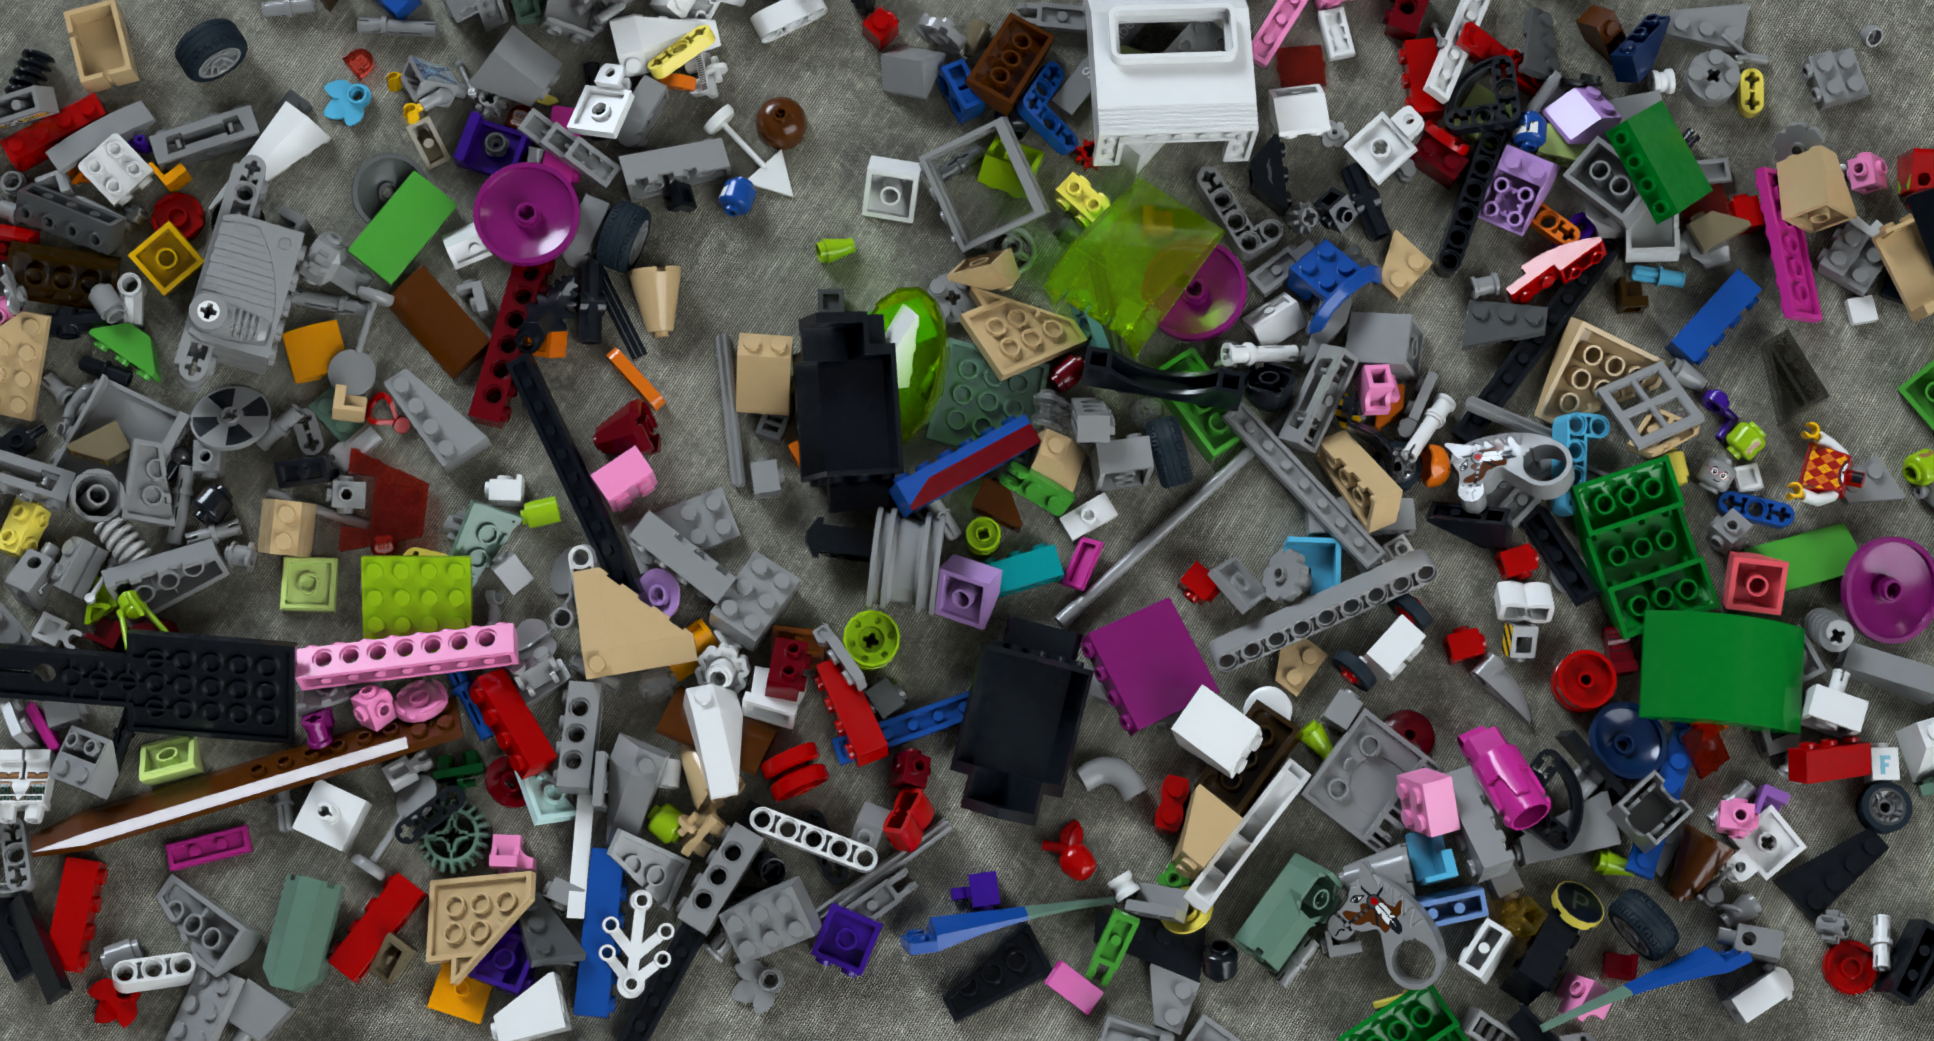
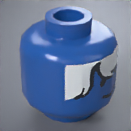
M1524 111L1521 113V119L1518 124L1513 127L1512 141L1523 151L1532 152L1546 142L1547 121L1536 111Z
M739 176L728 179L725 182L719 195V204L724 208L723 211L727 215L737 217L738 215L749 213L756 198V190L753 187V183Z

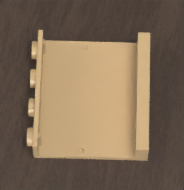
M1911 213L1899 220L1900 224L1895 225L1894 222L1883 225L1879 228L1880 233L1871 239L1912 321L1916 322L1934 314V269Z

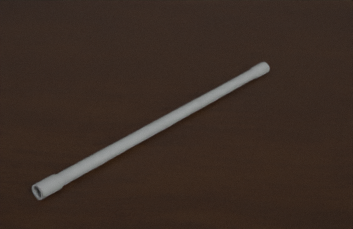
M1293 404L1268 426L1276 436L1280 434ZM1247 446L1243 448L1084 593L1054 617L1056 622L1063 629H1066L1092 602L1246 465L1255 454Z

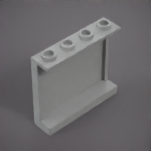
M102 374L99 380L96 379L90 388L91 396L87 403L84 402L80 406L75 425L67 429L64 436V445L61 450H56L51 459L52 466L75 472L77 476L89 469L99 468L110 471L125 487L129 461L119 466L115 464L107 466L72 456L66 445L116 420L130 447L134 438L162 443L167 470L173 461L174 450L180 448L191 428V416L181 411L172 410L110 380L106 375Z

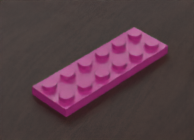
M1763 166L1755 170V184L1760 194V209L1765 218V233L1770 243L1771 261L1775 267L1776 286L1780 291L1781 310L1785 319L1809 323L1822 321L1805 232L1782 220L1777 169Z

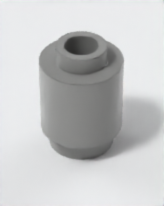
M100 283L91 289L88 299L102 320L112 324L120 321L126 315L125 304L111 284Z
M128 938L103 948L104 953L100 954L104 969H110L111 972L114 965L120 961L145 957L138 938L133 940Z

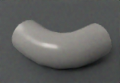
M1099 757L1086 761L1074 768L1087 792L1099 785L1111 784L1119 791L1124 802H1127L1148 790L1144 780L1132 765L1118 758Z

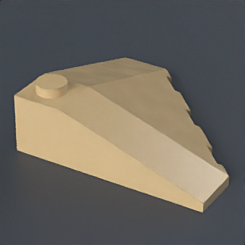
M1570 317L1557 345L1534 416L1553 424L1554 419L1560 415L1575 412L1592 414L1600 411V406L1604 403L1595 394L1596 389L1665 360L1585 321ZM1665 361L1666 366L1669 368L1671 363ZM1656 374L1638 383L1643 389L1647 388L1650 391L1658 388L1662 379ZM1628 386L1612 393V396L1617 403L1635 397V390L1632 386Z
M600 567L573 572L586 680L698 661L694 634L686 628L682 630L669 621L671 617L655 606L651 608L638 599L640 595L623 583L619 585L607 577L609 573Z

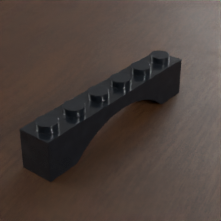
M1087 346L1081 385L1238 412L1243 395L1245 372L1222 368L1201 372L1165 371L1136 363L1115 350Z

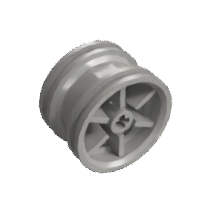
M879 506L873 536L866 608L872 609L874 603L880 604V610H886L887 604L892 601L913 604L915 614H921V609L929 610V616H934L946 514H941L940 519L933 518V512H927L926 518L920 521L900 518L898 508H892L891 513L884 512L885 508L883 506Z

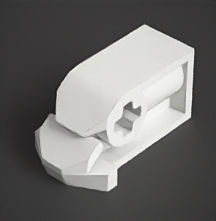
M1766 963L1762 966L1765 970L1764 974L1721 1001L1737 1025L1750 1022L1783 999L1785 1002L1792 999V991L1794 990L1793 979L1786 969Z

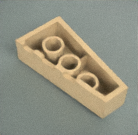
M1345 429L1324 437L1315 454V458L1368 534L1396 523L1403 490Z

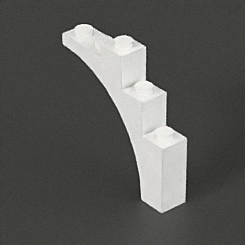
M1291 758L1288 759L1256 799L1241 822L1199 873L1183 896L1195 909L1202 911L1204 914L1208 912L1245 860L1310 778L1311 774Z

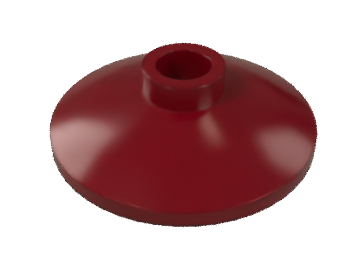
M1402 710L1392 714L1384 722L1405 739V732L1411 731L1414 734L1413 740H1406L1427 756L1429 755L1434 746L1435 735L1431 723L1425 716L1416 711Z
M507 756L497 758L489 765L485 774V784L489 794L502 806L508 808H521L525 806L526 802L509 758Z

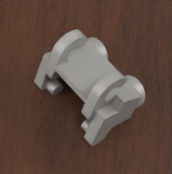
M546 646L538 647L533 652V656L524 661L519 660L518 665L509 666V670L522 691L527 689L531 697L536 695L534 691L536 688L553 679L555 684L560 681L556 673L560 668Z

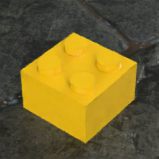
M170 221L128 254L131 260L166 297L202 269L205 260Z

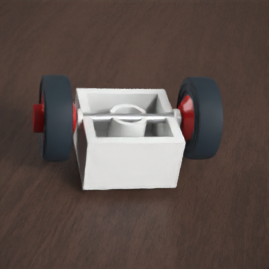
M1408 593L1387 602L1391 610L1396 614V621L1363 657L1360 656L1358 658L1345 649H1341L1333 657V665L1346 682L1365 692L1369 691L1377 680L1381 684L1387 679L1392 682L1407 666L1403 661L1406 659L1410 662L1423 649L1424 645L1421 642L1426 635L1421 631L1428 627L1432 618L1422 603Z

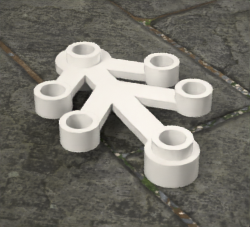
M646 890L635 891L629 900L630 907L634 910L631 941L619 928L617 918L610 916L602 922L603 931L612 936L628 957L626 969L616 958V950L612 945H603L598 951L599 958L607 962L617 975V989L625 998L638 997L645 988V980L658 969L667 967L671 962V956L668 952L659 951L655 954L652 962L639 970L640 959L663 940H668L674 935V927L669 923H663L658 927L656 933L642 943L645 913L653 902L651 894ZM638 896L646 898L647 902L644 906L638 905ZM608 920L615 922L614 930L606 928L605 924ZM664 926L670 929L671 933L668 937H664L661 934V928ZM604 948L611 949L612 956L610 958L603 957L602 950ZM660 954H664L667 957V962L664 965L659 964L657 961V957ZM628 979H633L636 982V987L633 990L628 989L626 986Z

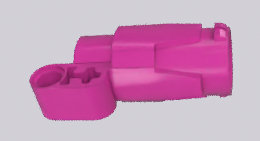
M1481 725L1457 736L1458 745L1472 767L1474 777L1500 817L1504 815L1503 823L1506 827H1511L1514 830H1523L1538 823L1546 816L1551 808L1549 796L1544 797V788L1516 745L1507 742L1498 727L1493 726L1485 729Z

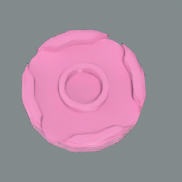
M431 679L432 682L417 680L407 684L397 693V699L393 702L398 718L404 722L418 723L437 716L448 704L449 696L444 685Z

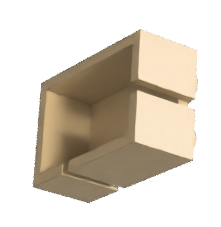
M106 0L63 12L67 30L71 36L70 42L80 83L89 94L112 88L111 83L121 86L140 81L123 11L116 0Z

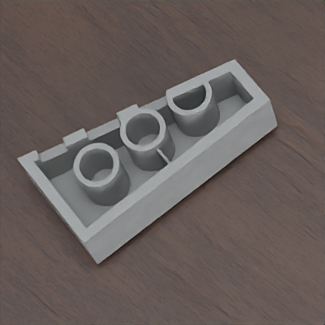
M711 137L700 142L618 156L631 202L664 194L669 191L668 184L674 181L693 186L732 175L722 138Z
M403 369L384 382L390 394L447 474L492 445L489 438L408 369Z
M651 510L646 512L629 534L633 539L630 543L642 553L645 550L654 555L652 560L663 569L667 566L676 572L674 577L684 585H687L688 582L697 589L695 593L706 602L711 599L717 604L736 579L733 573Z
M212 538L101 571L106 589L116 603L118 597L123 592L133 590L138 593L143 602H146L153 614L230 575L227 563L224 561V556ZM146 614L136 619L127 617L132 626L148 618Z
M1469 765L1446 773L1452 776L1460 830H1456L1458 835L1455 838L1460 851H1465L1468 858L1466 866L1470 876H1475L1477 883L1509 873L1515 856L1512 850L1506 851L1504 842L1506 838L1502 829L1496 830L1494 827L1495 815L1491 807L1482 803L1485 800V796L1472 773L1471 766Z

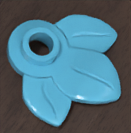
M346 80L332 81L324 86L327 94L333 98L324 110L323 115L326 118L332 120L344 118L348 127L354 126L362 120L364 108L370 104L372 99L371 92L367 86L363 84L351 85ZM362 94L363 98L361 100H355L356 95Z

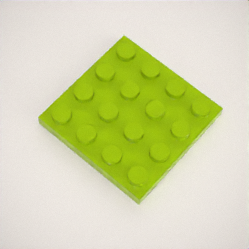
M472 556L361 557L363 639L376 640L392 635L401 637L413 635L417 632L433 633L440 632L443 629L458 630L473 626ZM461 646L457 650H461L466 646ZM435 649V650H433L431 653H435V652H437L439 649ZM412 652L406 653L403 657L410 655ZM380 656L376 660L382 659L384 656Z

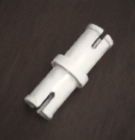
M1885 914L1873 916V938L1870 939V945L1873 947L1872 968L1877 972L1891 970L1890 953L1893 947V940L1890 935L1891 917Z

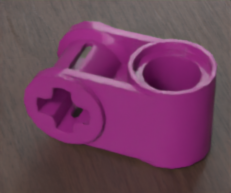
M331 706L302 715L301 724L305 728L306 733H308L307 742L309 748L319 749L329 745L333 740V727L335 726Z

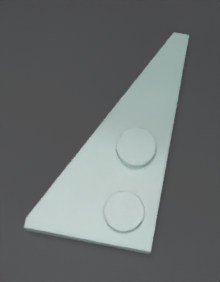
M514 771L534 826L575 820L576 808L566 799V793L558 792L556 784L552 782V776L547 771L523 780Z

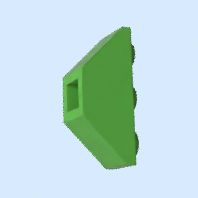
M129 322L94 328L89 331L88 334L95 340L92 344L104 353L110 350L116 354L114 357L116 361L125 367H128L129 364L137 369L135 373L148 382L152 379L158 384L160 383L162 377L158 348L150 336Z

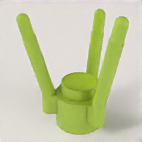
M129 590L123 592L118 597L117 603L120 609L116 611V614L120 619L125 650H127V617L136 619L146 614L160 631L169 632L148 608L146 602L141 600L136 591Z

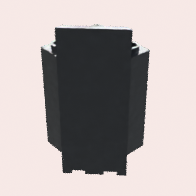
M867 311L817 312L799 319L801 352L793 354L792 359L801 483L810 482V487H823L827 485L829 513L878 509L879 506L884 508L897 507L888 489L895 484L893 481L895 475L904 473L896 348L895 343L885 342L884 314L868 315Z
M1009 616L1002 642L994 640L993 645L981 644L950 770L968 775L960 805L961 808L997 819L1036 826L1043 794L1059 798L1063 797L1094 673L1093 670L1083 668L1084 662L1076 661L1082 634Z

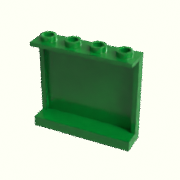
M1662 100L1605 132L1656 224L1680 213L1713 191Z

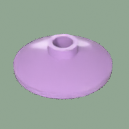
M662 568L650 569L640 578L645 592L640 594L638 599L651 608L655 606L669 617H672L678 609L680 602L679 584L674 575L668 570Z

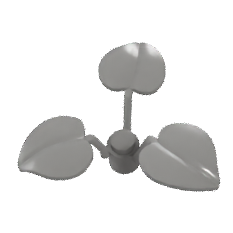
M573 547L567 548L558 557L550 574V583L554 592L560 595L569 593V596L565 603L562 604V607L553 611L551 616L553 624H551L550 630H548V626L544 621L535 618L526 619L516 628L519 642V660L524 661L533 656V652L541 646L548 647L552 655H554L558 644L552 634L556 629L569 630L573 627L579 629L575 612L568 609L574 597L568 554ZM577 551V561L581 564H586L588 560Z

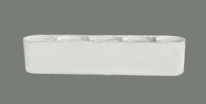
M758 807L750 815L752 829L763 836L861 873L871 872L877 865V853L870 846L767 807ZM762 813L770 817V823L763 828L756 826L754 823L756 816ZM790 823L795 826L796 832L792 837H784L780 833V828L784 824ZM817 833L822 839L820 845L810 847L806 843V838L809 834ZM834 844H845L847 853L842 857L835 856L831 850ZM864 852L871 854L873 857L872 864L867 867L861 866L857 861V857Z

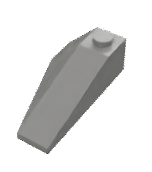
M619 733L610 756L607 845L611 844L618 828L639 837L671 754L668 751L623 733Z
M174 874L170 875L156 896L170 921L174 922L179 930V936L182 941L188 945L193 953L191 956L195 962L215 977H219L246 961L264 936L245 921Z

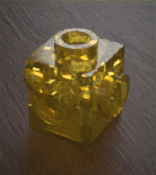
M1525 896L1516 899L1511 898L1503 905V912L1497 920L1515 938L1530 937L1536 934L1548 913L1531 896Z

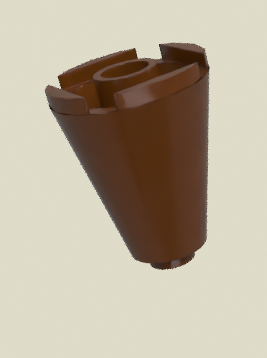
M1686 824L1685 828H1683L1667 888L1672 890L1669 895L1682 903L1686 899L1692 901L1729 861L1735 850Z

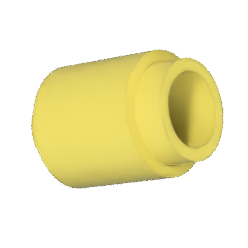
M1672 448L1659 456H1669L1679 486L1688 484L1687 477H1689L1684 451Z

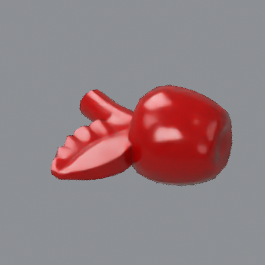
M1077 820L1071 821L1062 828L1059 834V843L1043 840L1042 850L1060 855L1059 867L1071 879L1076 881L1087 880L1094 873L1097 866L1092 852L1082 844L1083 829Z

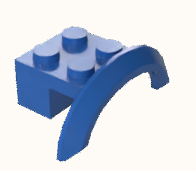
M1327 239L1323 240L1289 267L1287 287L1305 302L1314 295L1323 302L1312 318L1307 333L1314 334L1322 331L1335 310L1359 288L1370 282L1379 285L1382 282V270L1376 265L1360 267Z

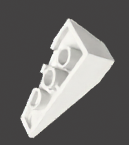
M632 14L609 20L619 64L625 70L623 78L650 73L647 65L651 59L701 25H709L716 37L714 43L703 52L721 46L715 20L684 18L683 20L669 19L667 16H658V18L643 17L642 14Z
M715 684L686 688L683 707L710 799L737 795L743 713L735 691Z

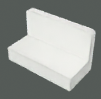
M474 222L441 236L455 270L493 255L480 240Z
M1283 292L1241 318L1244 327L1255 334L1259 346L1277 345L1306 326L1298 302L1286 292Z

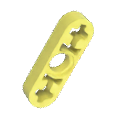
M709 25L698 26L651 59L647 67L654 79H663L711 46L716 37Z

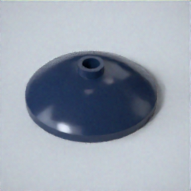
M1615 702L1602 708L1591 721L1588 740L1590 748L1617 778L1637 781L1642 780L1654 769L1656 771L1659 770L1667 755V738L1659 720L1638 718L1639 705L1631 702ZM1618 743L1623 746V750L1618 747Z

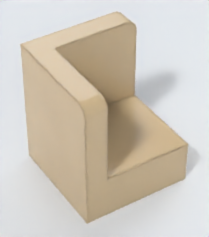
M336 384L332 419L364 424L367 398L346 395L347 385Z

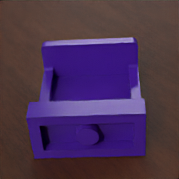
M471 111L453 158L458 167L490 177L508 165L525 162L529 151L528 146L534 147L535 143L516 129L484 120L480 113ZM498 132L509 140L510 145L504 156L491 157L487 155L484 140L489 134Z

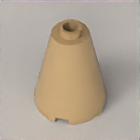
M657 266L628 271L647 333H653V338L669 337L668 332L674 331L681 266H665L666 270L663 267L657 268Z
M681 744L678 751L697 811L699 809L702 813L708 804L716 807V810L725 806L724 800L730 796L710 799L697 751ZM740 776L738 794L731 796L733 800L741 794L745 787V783Z

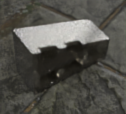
M1789 329L1764 342L1761 346V353L1779 428L1824 403L1830 396Z

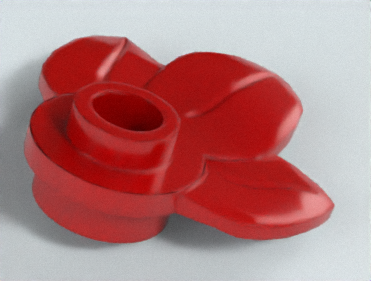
M126 977V978H121V979H119V980H121V981H127V980H130L131 978H127V977ZM109 978L99 980L88 989L87 993L100 1001L95 1012L94 1021L96 1023H110L117 1019L119 1024L126 1028L135 1020L138 1013L136 1001L139 999L141 992H134L130 996L125 997L123 993L118 992L114 988L113 980Z

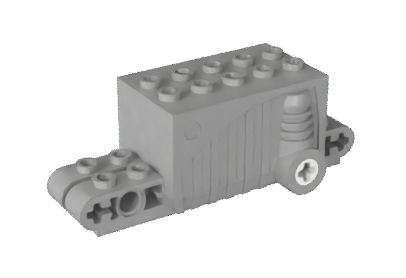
M257 155L245 156L240 163L234 162L196 291L189 305V314L174 361V375L179 376V384L187 392L194 393L200 391L204 387L207 377H213L217 363L265 376L268 366L273 367L276 359L278 346L274 344L275 341H281L286 322L282 320V317H288L293 298L289 293H295L300 271L296 269L300 267L305 258L307 246L303 245L305 233L259 220L262 208L259 203L264 204L269 181L265 180V162ZM250 175H253L252 183L247 181ZM194 361L197 363V372L194 373V376H190Z

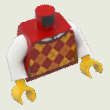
M1806 423L1805 425L1811 429V434L1803 431L1801 432V437L1803 439L1813 438L1814 442L1809 443L1799 482H1791L1786 485L1787 488H1791L1794 491V494L1787 493L1785 495L1786 500L1792 501L1798 498L1801 502L1819 507L1834 502L1836 499L1844 498L1847 486L1863 488L1866 473L1852 470L1853 462L1848 451L1835 439L1822 431L1820 432V427L1817 423Z

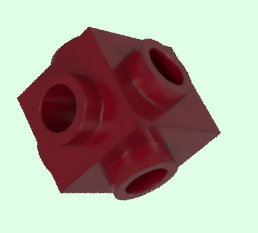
M907 748L906 751L895 754L890 763L891 776L889 786L901 790L906 786L922 790L926 789V784L931 774V758L922 755L920 750Z

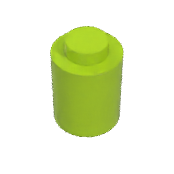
M556 496L525 502L524 508L520 509L523 525L528 524L530 529L562 522Z

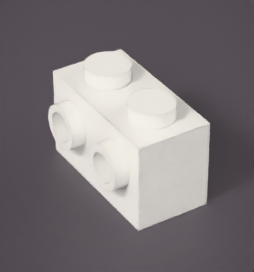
M1486 918L1485 922L1477 927L1473 935L1474 939L1469 946L1462 950L1458 959L1459 962L1457 963L1464 972L1485 985L1515 940L1510 931L1489 918Z

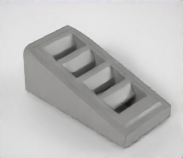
M1472 1006L1469 1007L1459 1026L1463 1033L1474 1041H1490L1496 1029L1499 1032L1494 1041H1502L1505 1035L1509 1036L1507 1041L1521 1040L1515 1032L1479 1008ZM1486 1023H1488L1489 1026H1488V1028L1486 1029V1031H1485V1033L1483 1034V1036L1481 1037L1480 1034H1481L1482 1030L1484 1029Z

